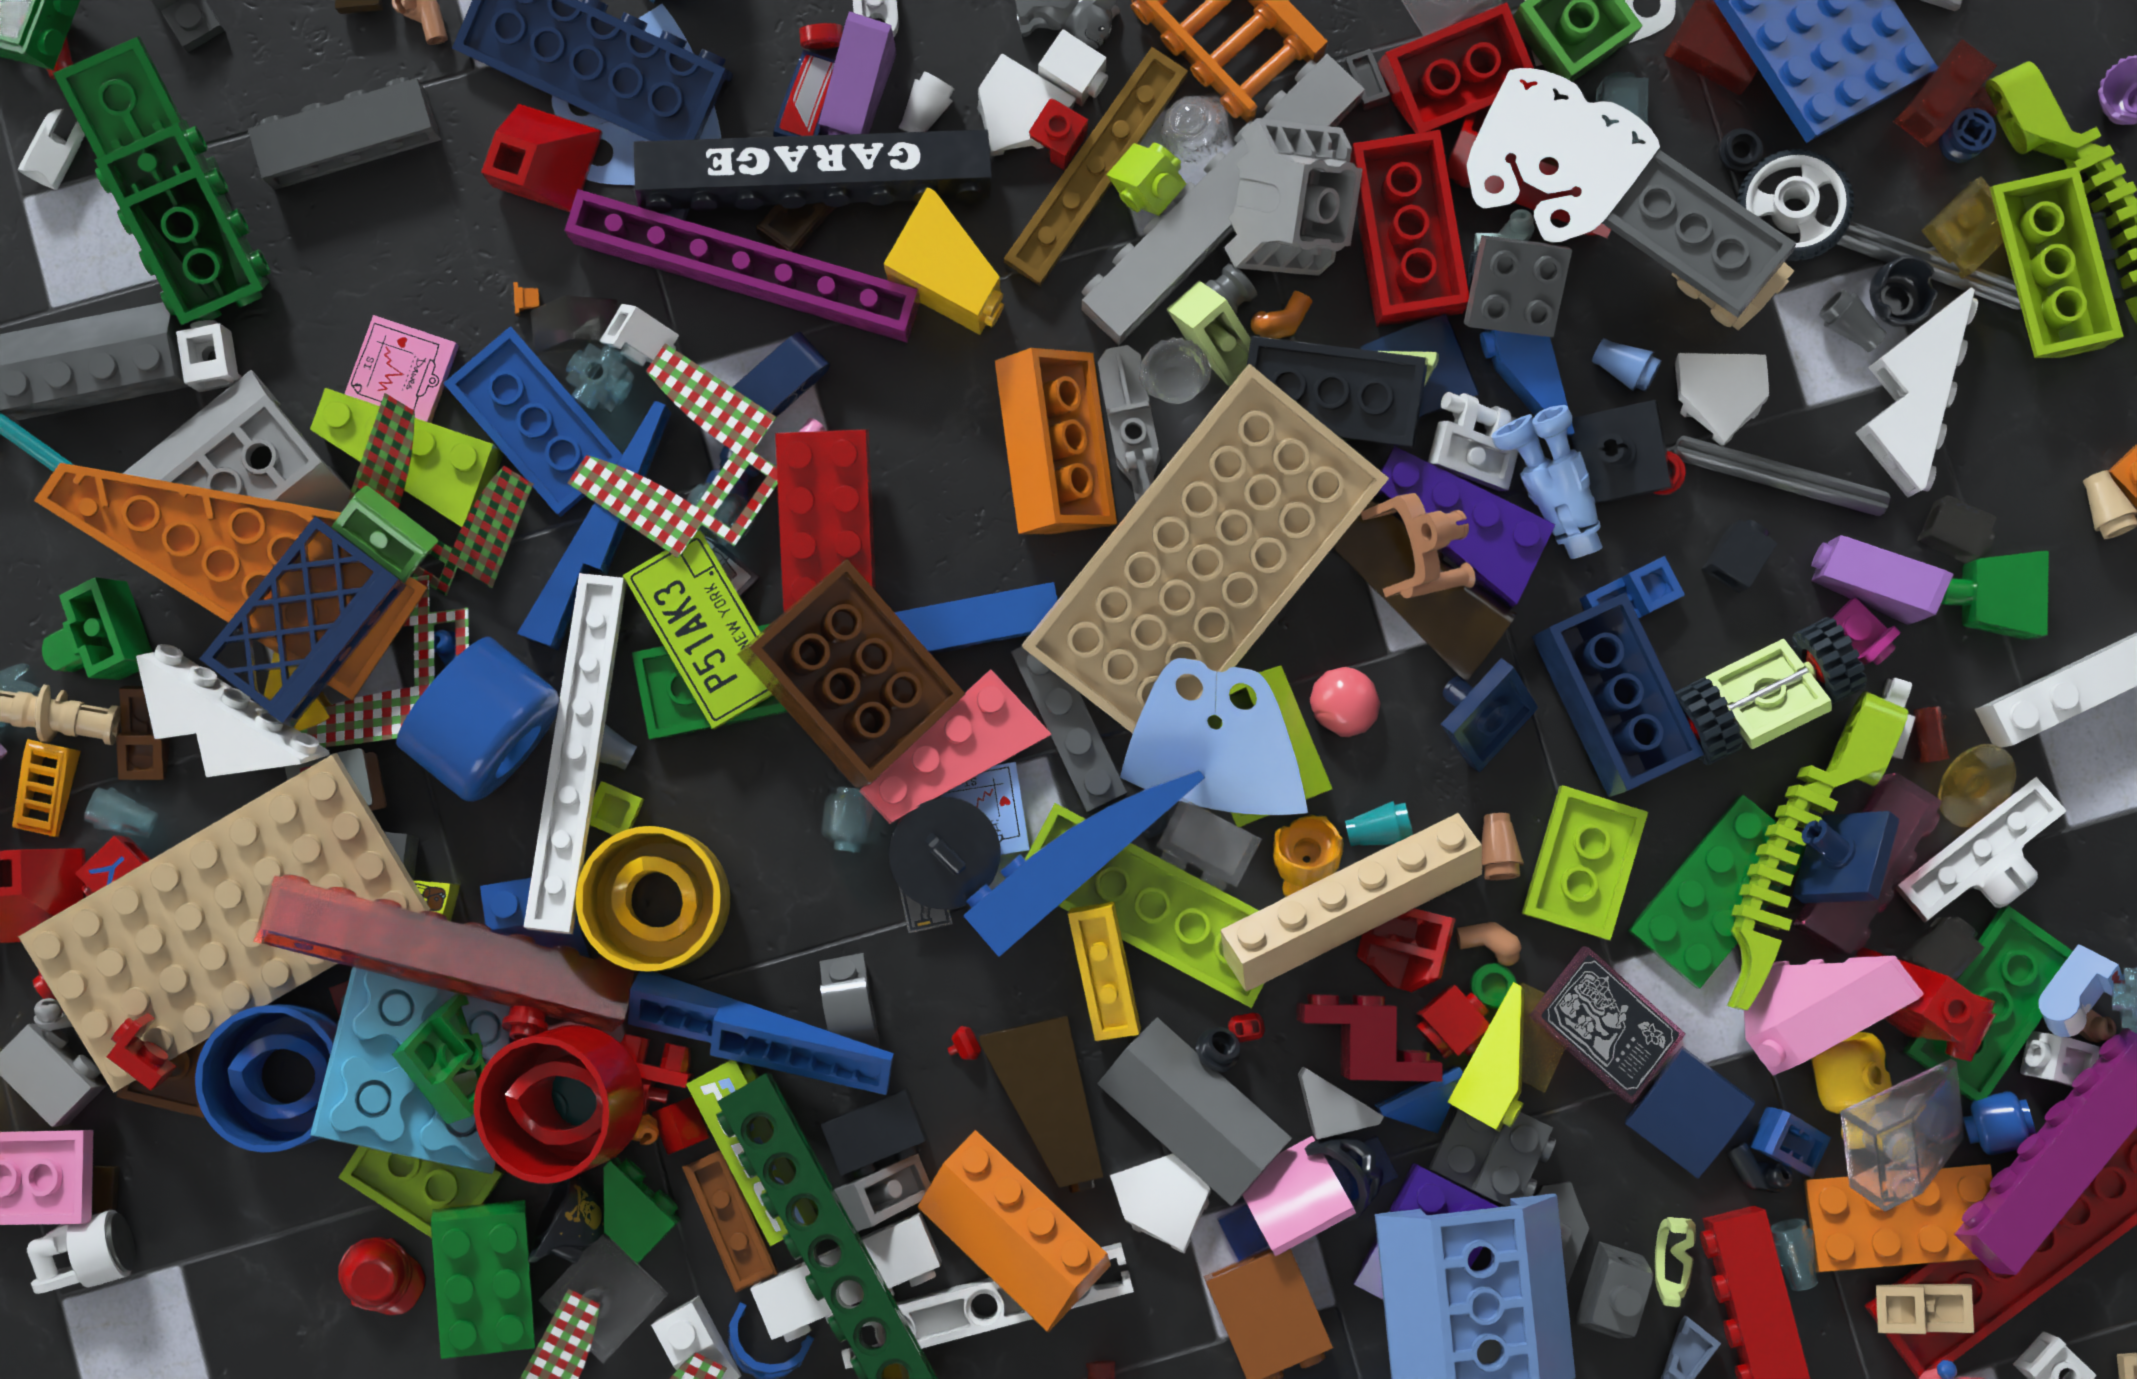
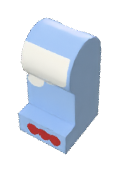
M2078 944L2039 998V1009L2049 1031L2060 1037H2071L2082 1031L2087 1022V1012L2091 1010L2101 995L2105 992L2116 997L2125 985L2119 965Z

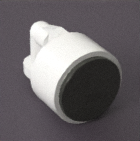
M115 1210L92 1215L89 1223L60 1224L45 1236L32 1240L27 1247V1253L37 1277L31 1283L36 1294L79 1282L89 1288L127 1277L134 1268L136 1260L135 1244L130 1227L125 1218ZM68 1251L71 1266L57 1270L53 1255Z

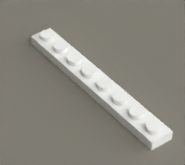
M579 573L524 928L528 930L573 935L576 916V889L584 864L627 584L624 578Z

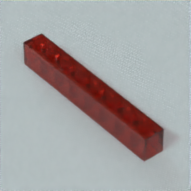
M290 874L283 875L282 877H273L265 894L253 942L509 1007H534L545 1012L546 1016L608 1032H613L625 1021L635 970L616 965L605 957L592 959L581 956L579 951L572 947L561 945L552 948L535 944V939L526 935H500L491 932L490 927L481 923L468 922L464 925L447 921L445 915L435 911L412 912L402 909L401 904L393 900L376 899L370 901L356 897V893L350 889L343 887L324 889L310 885V881L304 877Z

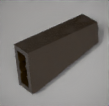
M1067 1015L980 1035L979 1040L983 1051L1058 1187L1068 1186L1070 1193L1096 1187L1095 1179L1103 1178V1173Z

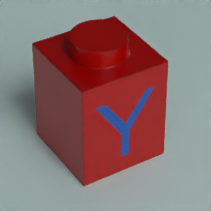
M114 835L75 874L84 883L81 887L82 891L86 896H89L148 862L151 858L130 837Z

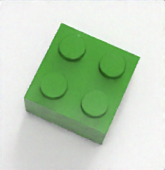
M1526 0L1520 4L1513 15L1520 34L1546 70L1571 82L1628 44L1643 27L1625 0Z

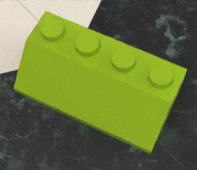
M2079 167L1992 186L1990 191L2034 358H2062L2098 350L2124 337Z

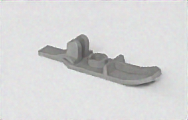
M1123 345L1105 349L1097 364L1117 467L1132 482L1135 502L1137 503L1154 482V475L1161 457L1141 354L1130 346ZM1130 425H1136L1141 429L1142 435L1138 439H1129L1125 434V429Z

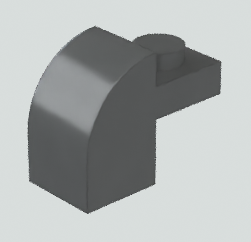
M864 953L819 961L822 980L820 989L828 1031L880 1049L877 1019L870 996Z

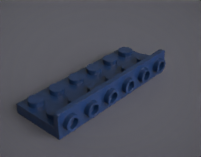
M472 0L452 49L649 141L700 139L724 81H731L734 74L723 68L726 59L705 49H701L699 56L684 49L687 41L664 30L660 38L645 31L648 23L623 12L621 19L613 17L606 13L609 5L599 0Z

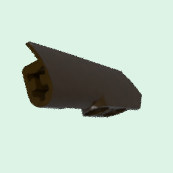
M1370 501L1369 504L1364 508V510L1376 506L1377 504L1373 501ZM1360 513L1335 544V550L1464 681L1470 679L1517 615L1516 612L1476 583L1472 588H1467L1463 585L1412 598H1404L1401 594L1385 597L1384 588L1413 578L1415 574L1414 555L1406 526L1391 514L1363 520ZM1437 550L1440 572L1455 569L1443 560L1444 555Z

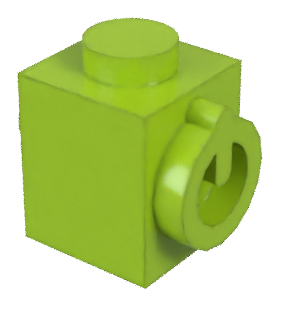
M1133 143L1106 174L1120 193L1121 200L1135 212H1140L1142 209L1157 216H1160L1187 184L1178 172L1181 169V161L1158 143H1152L1149 148Z

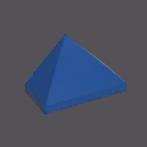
M1453 1065L1442 1071V1082L1421 1081L1374 1104L1377 1112L1383 1116L1438 1134L1451 1106L1448 1100L1463 1072L1460 1067Z

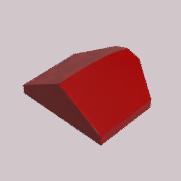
M1414 908L1363 933L1357 957L1367 964L1387 986L1414 992L1442 977L1456 919Z

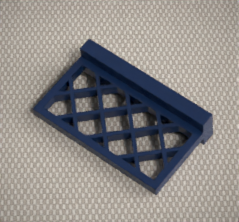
M315 516L199 659L266 709L270 715L282 724L293 728L405 589L406 585ZM321 531L332 540L334 559L309 562L307 546L316 534ZM340 547L350 553L352 557L341 558ZM301 554L302 563L293 564ZM363 563L374 572L362 587L345 589L342 565ZM335 566L337 590L313 593L310 569ZM302 570L305 595L280 598L279 580L286 572ZM272 590L273 599L264 600L265 597ZM355 595L354 598L347 605L346 596ZM338 598L340 615L334 623L316 625L314 600ZM306 602L309 626L284 629L281 605ZM274 606L276 630L252 633L250 616L256 608ZM243 626L244 635L235 636V634ZM326 631L318 641L317 632ZM310 633L311 651L305 659L288 661L285 636ZM277 637L280 662L255 665L252 640ZM245 642L246 667L228 669L216 659L227 644ZM297 667L296 670L289 677L288 668ZM281 669L282 687L270 701L258 691L256 672ZM248 673L249 684L237 674Z

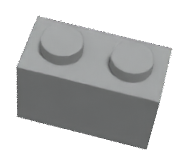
M36 1023L27 1024L0 1052V1076L51 1127L67 1125L107 1084L98 1076L101 1071L92 1060L84 1055L77 1056L66 1045L69 1039L61 1029L44 1031Z

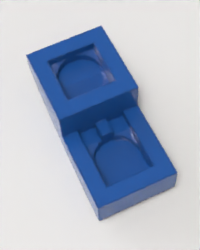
M1663 556L1579 598L1586 611L1626 592L1638 618H1641L1681 598L1685 594L1666 557Z

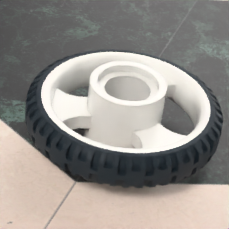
M1792 149L1791 151L1777 152V154H1772L1764 158L1763 161L1758 162L1743 180L1737 203L1759 218L1771 215L1774 224L1784 232L1800 233V242L1796 243L1795 250L1788 257V261H1799V259H1811L1814 256L1827 252L1844 236L1853 216L1854 193L1845 172L1835 162H1832L1830 158L1810 150ZM1801 167L1802 177L1793 176L1783 180L1776 188L1775 194H1766L1758 189L1761 182L1770 174L1785 168ZM1831 183L1838 199V213L1831 227L1820 224L1815 217L1820 199L1818 188ZM1789 199H1799L1807 207L1801 211H1792L1784 205V202Z

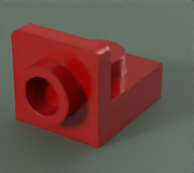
M1049 99L1029 130V136L1050 149V162L1065 171L1088 135V119L1057 100Z
M146 1013L136 1020L128 1018L120 1025L111 1038L116 1045L106 1057L151 1091L164 1083L177 1066L167 1060L168 1054L160 1046L152 1042H144L140 1039L155 1020L152 1015Z

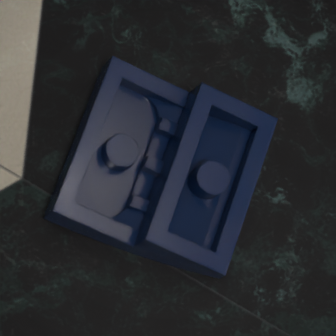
M1448 314L1417 323L1360 347L1362 350L1437 352L1439 354V361L1424 387L1419 418L1433 412L1444 411L1445 409L1441 407V400L1447 392L1458 396L1463 393L1473 397L1480 395Z
M1682 1046L1654 1078L1652 1088L1626 1116L1625 1124L1698 1179L1741 1126L1754 1107L1755 1101Z

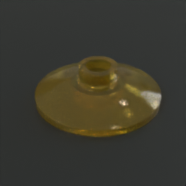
M1993 744L1977 745L1960 754L1947 768L1939 785L1938 805L1942 815L1956 826L1973 827L2011 796L2016 781V767L2012 756L2003 748Z

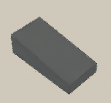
M1371 49L1345 57V63L1350 76L1365 89L1360 102L1363 111L1389 103L1390 94Z

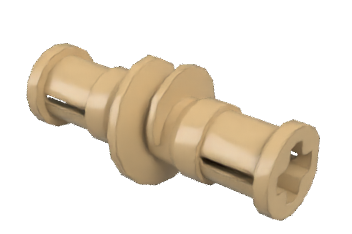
M44 684L38 696L22 691L15 693L0 690V722L10 723L12 726L20 728L34 727L40 742L49 743L58 732H61L67 736L77 737L80 735L103 739L104 744L114 745L116 736L119 734L121 726L120 706L111 705L108 709L85 705L84 702L68 701V694L65 690H61L56 699H51L50 686Z

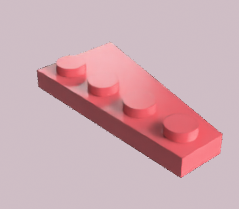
M990 669L875 781L862 787L859 792L891 824L920 807L918 805L940 797L957 786L968 782L988 769L1048 738L1051 733Z

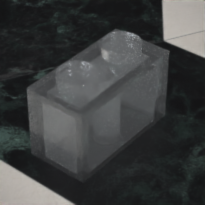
M1181 798L1156 847L1164 851L1160 857L1164 861L1183 871L1187 864L1203 871L1200 880L1224 891L1227 884L1233 888L1238 887L1262 839Z

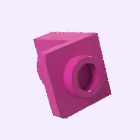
M1856 597L1850 599L1832 617L1836 620L1837 626L1841 625L1844 628L1845 636L1849 635L1853 641L1851 645L1854 650H1858L1860 655L1858 660L1863 665L1871 662L1878 665L1895 650L1896 646L1892 641L1901 632L1895 626L1886 628Z

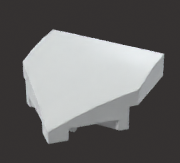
M1001 54L978 89L979 101L977 109L978 113L982 116L984 128L989 133L990 156L1003 155L1004 150L1034 146L1036 149L1044 148L1043 145L1029 136V130L1049 99H1055L1072 109L1076 98L1006 55Z
M1678 353L1675 361L1678 399L1683 403L1680 414L1685 418L1693 417L1714 434L1712 437L1714 441L1721 446H1725L1732 439L1734 433L1751 418L1754 419L1759 414L1762 405L1768 399L1769 382L1766 355Z
M1174 1154L1110 1175L1125 1222L1131 1224L1133 1230L1144 1232L1171 1245V1248L1185 1253L1190 1243V1237L1204 1209L1206 1210L1209 1205L1210 1187Z

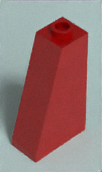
M1860 947L1853 958L1888 955ZM1898 959L1924 994L1920 999L1883 1019L1908 1037L1961 1042L1987 1006V1003L1947 975Z

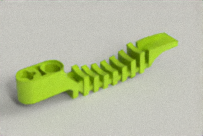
M2030 61L1987 80L1985 84L1986 96L1990 95L1993 100L1994 106L1991 108L2013 148L2020 154L2035 150L2063 159L2067 166L2066 169L2079 167L2080 175L2086 173L2089 180L2083 183L2085 194L2087 195L2099 189L2103 195L2090 203L2094 214L2110 207L2114 214L2106 218L2108 230L2119 225L2123 229L2122 233L2111 239L2113 250L2127 244H2131L2133 248L2116 260L2118 270L2137 263V199L2134 196L2137 188L2133 181L2127 183L2122 175L2126 171L2122 163L2115 165L2111 159L2115 154L2111 146L2102 147L2093 144V142L2101 137L2098 128H2092L2082 134L2072 131L2042 73ZM2137 270L2131 271L2120 278L2123 290L2137 285ZM2137 296L2125 302L2137 324Z
M1867 691L1862 692L1851 710L1827 770L1824 771L1812 765L1801 767L1796 778L1807 782V784L1788 787L1784 797L1789 800L1786 805L1778 806L1775 817L1779 818L1777 823L1768 825L1765 836L1769 837L1766 844L1759 845L1756 856L1760 857L1757 864H1750L1747 873L1748 876H1751L1749 884H1742L1739 895L1743 896L1741 905H1734L1731 916L1736 917L1731 932L1739 944L1742 965L1739 978L1727 1004L1728 1007L1748 1011L1772 968L1782 942L1779 939L1753 931L1754 925H1762L1777 931L1779 929L1789 931L1791 919L1760 910L1762 903L1774 908H1788L1791 897L1769 890L1768 887L1770 884L1780 887V885L1790 886L1794 875L1776 868L1778 864L1786 866V864L1797 865L1800 855L1786 850L1787 845L1794 848L1795 845L1806 846V843L1802 840V833L1794 829L1796 826L1804 829L1809 822L1816 820L1819 823V820H1822L1821 817L1809 813L1810 808L1822 814L1824 811H1835L1838 801L1829 798L1834 787L1855 779L1873 787L1878 784L1889 765L1908 718V709Z

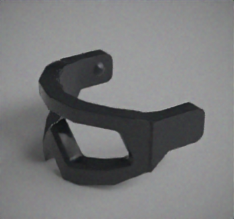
M1335 1135L1326 1140L1309 1143L1304 1148L1307 1156L1321 1153L1327 1154L1346 1166L1356 1179L1359 1190L1358 1204L1353 1206L1356 1213L1340 1222L1358 1219L1379 1194L1383 1181V1169L1375 1166L1376 1153L1370 1146L1352 1137ZM1342 1147L1354 1150L1362 1156V1169L1354 1159L1341 1150ZM1367 1178L1372 1179V1183H1371V1188H1370V1190H1369Z

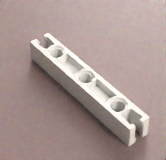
M1121 1242L1101 1247L1108 1253L1109 1260L1117 1258L1119 1266L1126 1264ZM1129 1271L1121 1272V1281L1099 1285L1093 1284L1072 1308L1134 1292ZM990 1277L896 1302L921 1348L1033 1319ZM979 1294H989L995 1298L998 1307L993 1314L982 1316L974 1311L972 1300ZM877 1322L864 1324L863 1326L872 1325L875 1328V1337L878 1344L872 1346L878 1347L883 1345L886 1341L884 1327ZM852 1348L842 1350L845 1369L851 1368L850 1359L856 1355Z

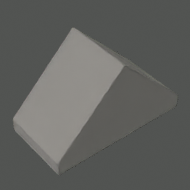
M1302 1067L1299 1071L1298 1077L1312 1134L1316 1139L1379 1125L1384 1118L1383 1115L1310 1070Z

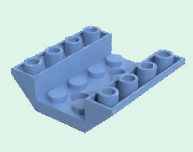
M1555 1193L1510 1198L1511 1206L1436 1215H1426L1421 1209L1375 1214L1391 1379L1576 1378L1558 1199ZM1479 1246L1489 1248L1491 1252L1489 1265L1482 1270L1470 1269L1468 1265L1470 1252ZM1489 1339L1498 1341L1501 1347L1498 1358L1490 1363L1480 1362L1477 1357V1350L1480 1344Z

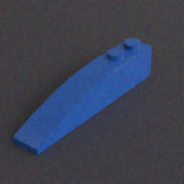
M1198 770L1154 785L1106 807L1071 827L1034 853L1029 859L1025 860L1019 854L1000 871L1006 879L993 890L985 884L966 901L971 909L963 916L997 956H1001L1205 779V776Z

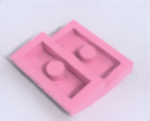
M1313 1136L1279 1153L1242 1195L1275 1256L1356 1213L1325 1156L1322 1153L1307 1156L1304 1148L1309 1143L1315 1141Z

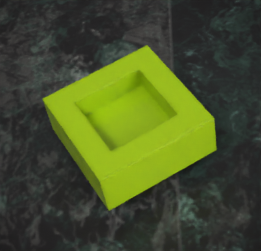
M601 781L593 799L590 825L612 835L631 829L645 799Z

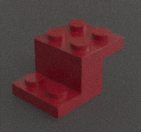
M1308 994V1003H1297V1021L1341 1024V1076L1349 1080L1442 1082V1063L1430 1059V1052H1424L1423 1050H1397L1396 1058L1397 1006L1385 1004V996L1353 995L1352 1004L1339 1003L1338 995Z

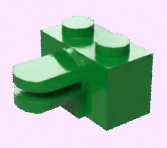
M94 577L59 595L68 621L62 623L64 628L50 634L43 640L42 656L47 666L52 670L63 672H76L85 668L88 678L122 680L139 671L136 656L151 653L152 649L127 581Z

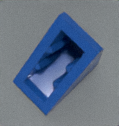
M1766 1106L1748 1146L1813 1178L1831 1137L1787 1111Z

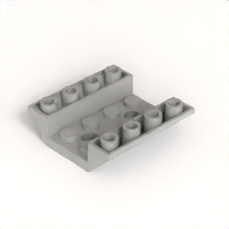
M252 370L247 372L123 473L341 513L350 502L348 500L351 492L350 487L334 469L325 464L278 407L281 404ZM267 446L272 452L270 464L264 469H254L250 461L253 451L258 447Z

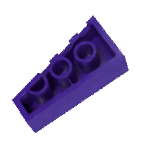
M1394 446L1381 469V472L1389 479L1373 498L1379 503H1383L1399 495L1416 493L1426 513L1442 511L1447 514L1455 510L1462 511L1467 519L1458 521L1456 524L1458 526L1469 524L1467 537L1461 540H1451L1450 544L1439 549V551L1458 567L1464 562L1469 563L1475 572V583L1478 586L1481 585L1511 609L1517 605L1556 524ZM1398 511L1393 513V515H1395L1399 520L1403 522L1401 515L1398 513Z

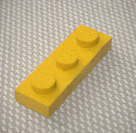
M1107 902L1070 908L1068 918L1095 1041L1139 1035L1141 1026L1115 903Z

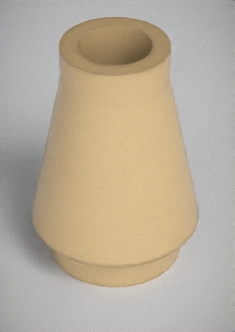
M2108 470L2098 472L2083 480L2095 531H2100L2104 539L2117 537L2137 527L2135 517L2137 510L2114 482Z

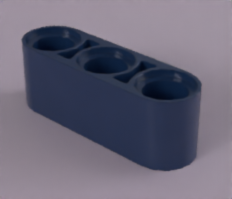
M797 332L778 346L732 388L775 417H778L818 382L829 370L831 364L802 332Z

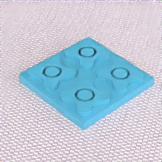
M361 952L356 953L310 1136L493 1174L496 1161L487 1152L480 1139L474 1114L465 1119L447 1124L392 1054L432 1013L453 995L463 991L469 1002L468 1005L462 1007L470 1035L479 1033L483 1046L482 1057L485 1064H487L500 1049L516 1041L509 1037L510 1032L502 1028L503 1018L509 1015V1010L513 1006L532 1007L535 995Z

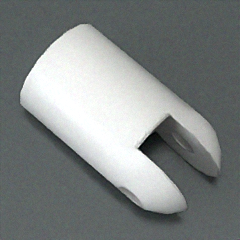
M56 109L47 114L17 169L30 179L54 190H58L85 136L78 121L72 129L67 142L53 133L64 109Z

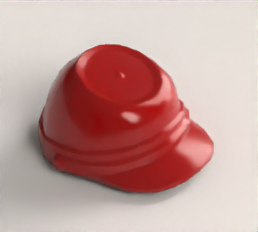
M379 1236L364 1238L350 1246L339 1264V1282L343 1292L351 1300L353 1306L364 1310L376 1311L386 1315H402L414 1307L424 1290L425 1274L421 1265L394 1238L386 1239Z

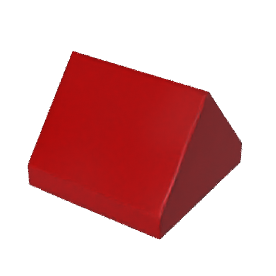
M692 1096L651 1113L657 1121V1128L667 1155L710 1138L701 1112Z

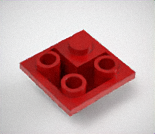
M518 104L496 130L481 173L493 188L571 212L577 190H583L603 132L584 124Z
M85 848L0 851V943L21 942L19 939L20 935L87 897L81 889L84 883L75 874L86 863Z

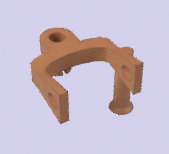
M1416 493L1396 496L1361 512L1362 519L1367 520L1390 515L1398 511L1410 538L1415 562V574L1413 578L1384 588L1385 597L1401 594L1404 598H1412L1463 585L1467 588L1474 586L1475 572L1473 567L1467 562L1462 563L1460 568L1440 572L1437 550L1450 544L1451 540H1461L1468 535V523L1459 526L1456 524L1458 521L1467 519L1462 511L1455 510L1447 514L1442 511L1426 513Z

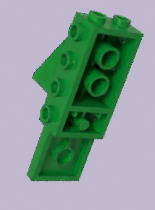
M140 36L54 72L53 75L97 157L94 159L98 166L95 169L97 178L106 193H112L120 208L117 210L120 222L129 235L133 234L141 248V251H139L140 259L147 272L151 276H156L163 290L160 292L162 301L170 315H176L181 325L194 319L196 322L213 320L222 315L219 308L236 302L238 308L262 298L260 290H263L269 283L266 275L271 274L269 265L259 249L252 250L245 236L250 233L249 226L238 208L232 211L225 194L229 192V188L219 170L215 157L205 158L203 153L208 151V147L197 126L190 128L186 119L183 120Z

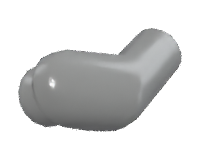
M46 998L40 1000L35 1005L34 1012L36 1015L34 1016V1021L42 1030L52 1031L73 1027L57 1000Z

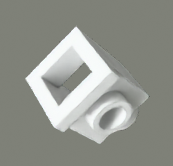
M621 304L600 342L609 347L622 348L620 353L640 366H644L645 362L652 363L665 343L676 350L674 343L679 335L638 307Z
M203 320L192 323L190 325L191 329L176 332L185 384L198 392L229 387L241 378L237 370L232 333L229 329L220 323L218 324L217 321ZM215 350L216 359L208 361L209 353Z
M2044 1331L2013 1363L2028 1379H2059L2060 1371L2068 1368L2069 1372L2062 1379H2094L2097 1376L2059 1337Z

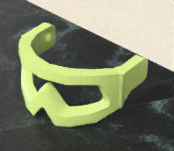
M1667 1217V1219L1661 1222L1658 1230L1655 1249V1281L1659 1296L1666 1306L1679 1307L1681 1298L1685 1296L1690 1284L1694 1259L1685 1251L1693 1247L1696 1241V1224L1692 1219ZM1669 1230L1673 1233H1687L1686 1239L1672 1246L1670 1250L1673 1256L1684 1265L1680 1284L1665 1279V1249Z

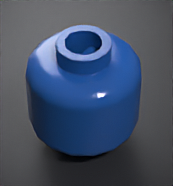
M2012 1092L1989 1095L1987 1098L1978 1101L1973 1100L1970 1107L1972 1116L1963 1117L1970 1144L1980 1142L1982 1150L1988 1155L2016 1151L2024 1140L2036 1134L2027 1100L2019 1101L2018 1097Z

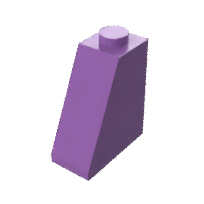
M849 11L819 120L822 135L869 134L897 54L890 24Z
M1843 535L1830 540L1828 544L1823 542L1818 548L1811 565L1817 568L1811 581L1847 598L1852 599L1856 597L1863 605L1906 625L1936 615L1954 575L1944 569Z

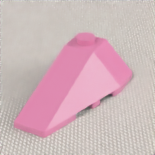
M1896 956L1848 958L1844 963H1824L1823 959L1810 960L1804 965H1790L1789 961H1776L1773 963L1754 1002L1748 1011L1744 1010L1745 1039L1774 1076L1808 1061L1920 999L1924 993Z

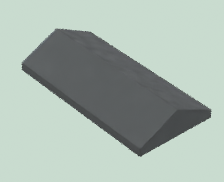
M1158 1017L1123 1051L1097 1083L1100 1088L1231 1207L1292 1139L1218 1071H1214L1204 1065L1197 1052Z

